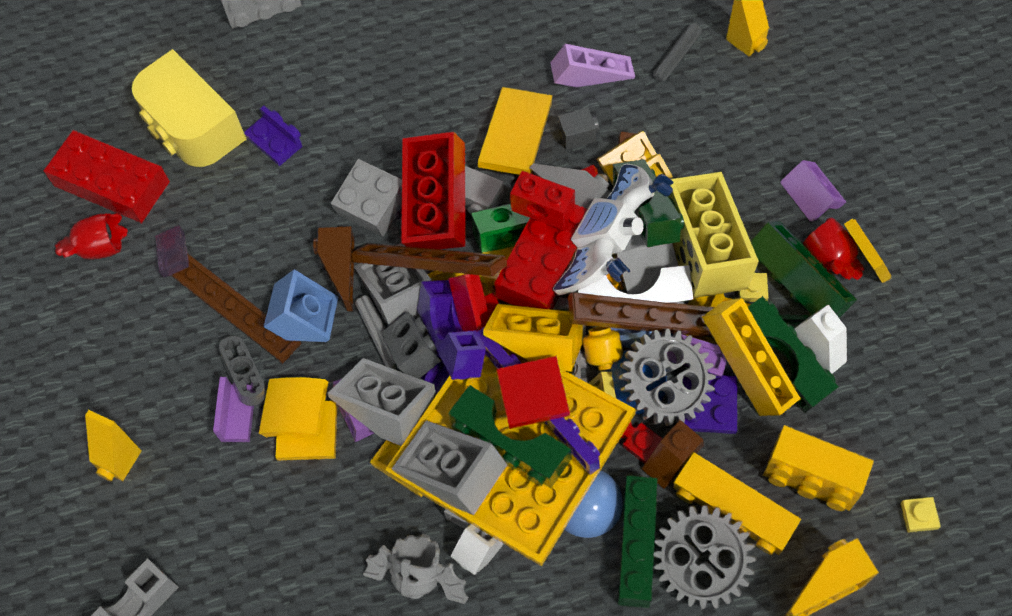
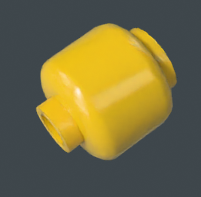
M609 327L589 329L588 335L583 338L586 361L590 365L598 366V370L611 369L613 363L623 357L620 334Z

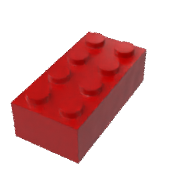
M74 130L44 169V173L55 187L140 223L144 221L170 182L161 166Z
M455 132L403 138L402 244L406 247L438 250L465 247V142Z
M575 204V209L564 230L530 218L507 259V266L501 270L495 281L496 298L514 306L553 310L560 297L553 288L574 260L578 248L571 241V238L588 209Z

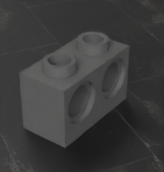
M406 312L386 328L382 334L397 367L405 374L420 378L441 362V359L421 317L416 319L409 312Z

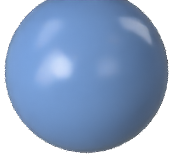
M600 470L564 530L578 537L592 538L605 534L616 525L622 513L623 498L619 486L611 476Z

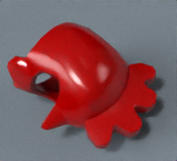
M98 214L76 222L71 228L69 235L55 244V253L58 256L63 255L64 258L76 254L81 258L92 260L110 257L119 253L122 249L121 239L126 237L128 233L125 227L118 225L122 219L121 214ZM106 222H107V224L109 225L110 230H111V234H112L111 239L109 238V235H108V232H107Z
M827 218L826 222L813 231L803 242L808 251L829 271L837 275L841 274L848 280L851 278L859 280L863 276L864 266L856 258L859 251L858 246L847 230L834 218Z

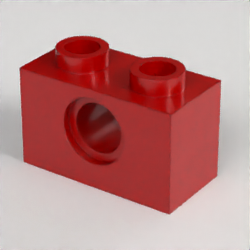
M525 171L521 172L510 193L511 211L561 230L565 229L575 209L574 189Z

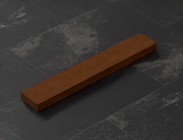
M367 243L351 253L355 263L493 276L507 266L506 256L372 243Z
M183 249L163 268L166 273L283 364L302 344L301 341L285 340L264 328L266 319L264 312Z
M575 292L568 296L570 324L650 332L657 330L661 333L665 329H669L671 334L679 330L681 335L714 338L702 318L714 307Z

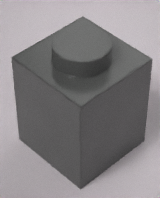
M589 108L558 115V130L565 149L596 142V132H599V124L597 118L591 116Z

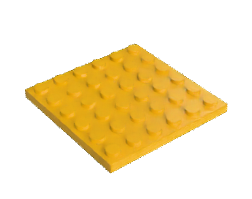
M505 347L503 348L508 355L513 353L521 363L530 362ZM485 355L480 377L463 380H452L450 376L448 377L385 471L388 475L542 566L634 417L636 409L566 371L560 372L570 410V416L564 418L565 420L568 418L572 419L580 430L579 436L585 442L589 440L596 446L600 452V468L592 475H589L571 454L572 460L553 487L549 488L545 484L542 486L534 484L527 478V473L517 467L514 470L506 466L476 513L471 515L450 506L392 470L425 421L453 430L448 413L469 385L495 401L497 410L495 425L506 437L525 441L547 433L561 442L544 422L509 429L497 368Z

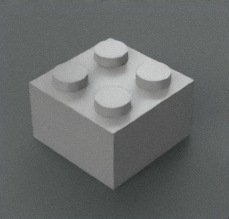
M358 159L332 200L331 205L339 216L383 237L402 208V179Z

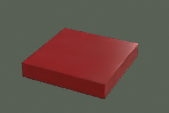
M557 356L497 369L509 429L570 416Z

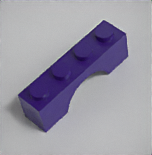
M449 280L422 281L417 311L451 379L463 380L480 377L486 347L477 331H462Z

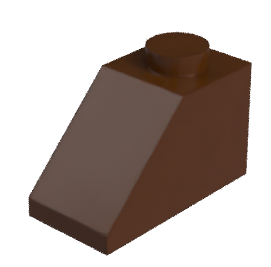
M680 420L658 444L642 470L651 478H657V483L665 489L682 471L693 452L697 454L702 449L704 440Z

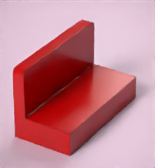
M464 274L448 278L462 331L478 332L486 326L490 319L480 276Z

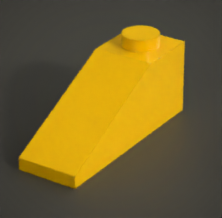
M734 0L726 40L747 56H750L755 51H762L768 42L766 38L769 25L763 1Z
M88 410L85 418L89 461L98 469L96 474L102 478L112 481L115 477L124 481L142 450L114 421Z

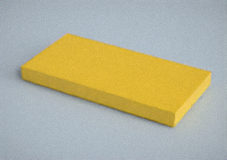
M502 87L478 159V168L518 175L522 171L531 174L530 166L535 162L551 108L552 95Z

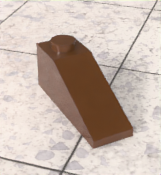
M351 226L318 228V238H314L313 241L314 254L319 255L321 263L346 310L353 311L354 262L351 253H353L355 248V237Z

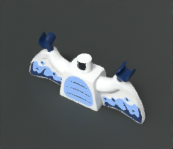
M624 164L620 168L615 187L607 199H593L572 236L571 241L578 249L572 264L554 286L553 290L555 293L563 295L577 291L593 284L608 274L616 282H621L622 280L619 278L621 274L626 271L629 273L630 269L620 258L614 259L612 254L625 250L632 235L642 233L643 222L636 216L634 211L644 201L653 197L656 191L664 197L669 196L673 192V188L670 185L674 182L663 174L658 175L652 182L649 175L641 167L633 164Z

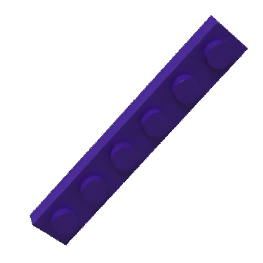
M485 327L477 332L486 347L485 355L497 369L521 364L513 353L511 355L506 353L503 349L504 346L483 335ZM562 417L544 421L562 444L571 449V454L589 475H592L600 468V452L591 441L585 442L579 436L580 430L572 419L568 418L565 420Z

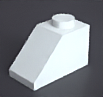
M829 305L808 317L794 328L799 340L804 346H808L813 350L816 360L824 369L834 373L847 362L846 327Z
M471 524L464 530L451 557L460 563L464 569L469 570L475 575L491 561L503 543Z

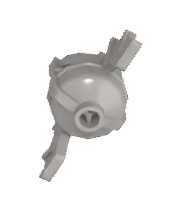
M422 534L420 537L411 535L405 539L399 538L396 540L393 551L388 550L386 546L382 545L377 555H369L366 559L368 566L363 575L376 580H382L387 570L390 569L392 583L396 590L401 592L402 596L413 599L421 598L424 594L436 588L439 582L447 599L463 604L468 600V596L464 592L466 581L459 579L455 575L452 563L447 565L439 564L440 549L438 543L431 541L429 535Z

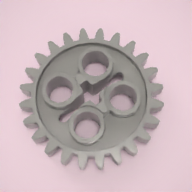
M669 329L662 331L661 336L657 330H654L650 337L646 334L640 337L641 343L635 341L631 344L634 352L627 351L624 354L629 361L620 364V367L627 370V373L619 376V379L627 381V385L622 387L621 391H630L631 395L625 401L632 402L635 400L637 404L634 408L636 412L641 409L644 410V420L654 415V424L661 423L663 418L666 426L672 425L674 419L676 423L680 420L685 422V417L688 420L695 418L694 411L697 413L704 411L701 403L706 404L711 401L705 393L715 390L713 386L708 384V381L715 379L716 376L708 374L707 371L714 364L704 362L709 353L700 354L698 350L701 347V343L692 346L690 344L692 340L691 335L682 340L681 331L679 330L672 337ZM668 351H671L676 355V364H673L668 360ZM683 364H688L689 367L685 371L651 391L646 390V386ZM643 365H647L652 369V378H648L643 374ZM683 376L691 380V390L684 387L682 383ZM659 390L667 394V404L660 402L658 398Z
M703 505L701 514H698L694 506L690 507V516H687L682 510L679 511L678 517L680 521L669 518L668 523L671 529L664 527L660 529L665 539L655 540V543L661 546L662 550L654 552V556L661 558L662 562L654 566V568L658 570L664 569L665 572L659 578V581L669 580L671 584L666 591L671 592L677 589L679 592L676 600L678 601L685 595L688 596V606L690 607L695 603L696 599L700 600L702 609L706 608L708 600H711L713 606L718 608L719 598L721 597L727 604L731 603L729 593L732 592L739 597L742 593L738 584L746 587L750 584L744 577V574L753 575L755 570L747 566L748 563L756 561V557L748 555L747 552L753 549L755 544H745L744 541L750 535V532L740 533L738 531L743 523L742 521L735 524L730 523L732 513H728L724 518L720 517L721 511L719 507L714 510L713 514H709L707 505ZM704 525L711 529L713 533L711 542L705 543L699 540L697 537L699 526ZM685 535L690 536L700 551H710L709 560L725 574V578H720L709 562H699L700 553L684 539ZM677 547H684L689 551L690 560L688 563L683 564L677 561L675 558ZM727 549L733 552L735 563L732 566H725L720 562L719 552L721 550ZM699 571H706L711 575V586L703 587L698 584L696 575Z

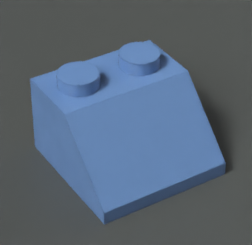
M294 269L274 284L264 328L285 340L327 342L330 340L338 296Z

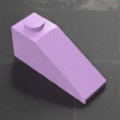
M564 44L551 61L552 73L556 84L581 87L635 78L629 56Z

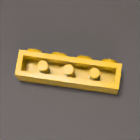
M743 298L723 301L702 316L759 416L781 415L800 400L799 395Z
M694 452L674 482V489L677 490L676 495L689 504H692L694 501L702 507L707 505L709 514H713L714 510L719 507L721 511L720 517L722 518L728 513H732L730 523L735 524L742 521L743 523L738 531L740 533L749 531V537L757 541L756 546L769 555H772L773 552L780 555L801 521V518Z

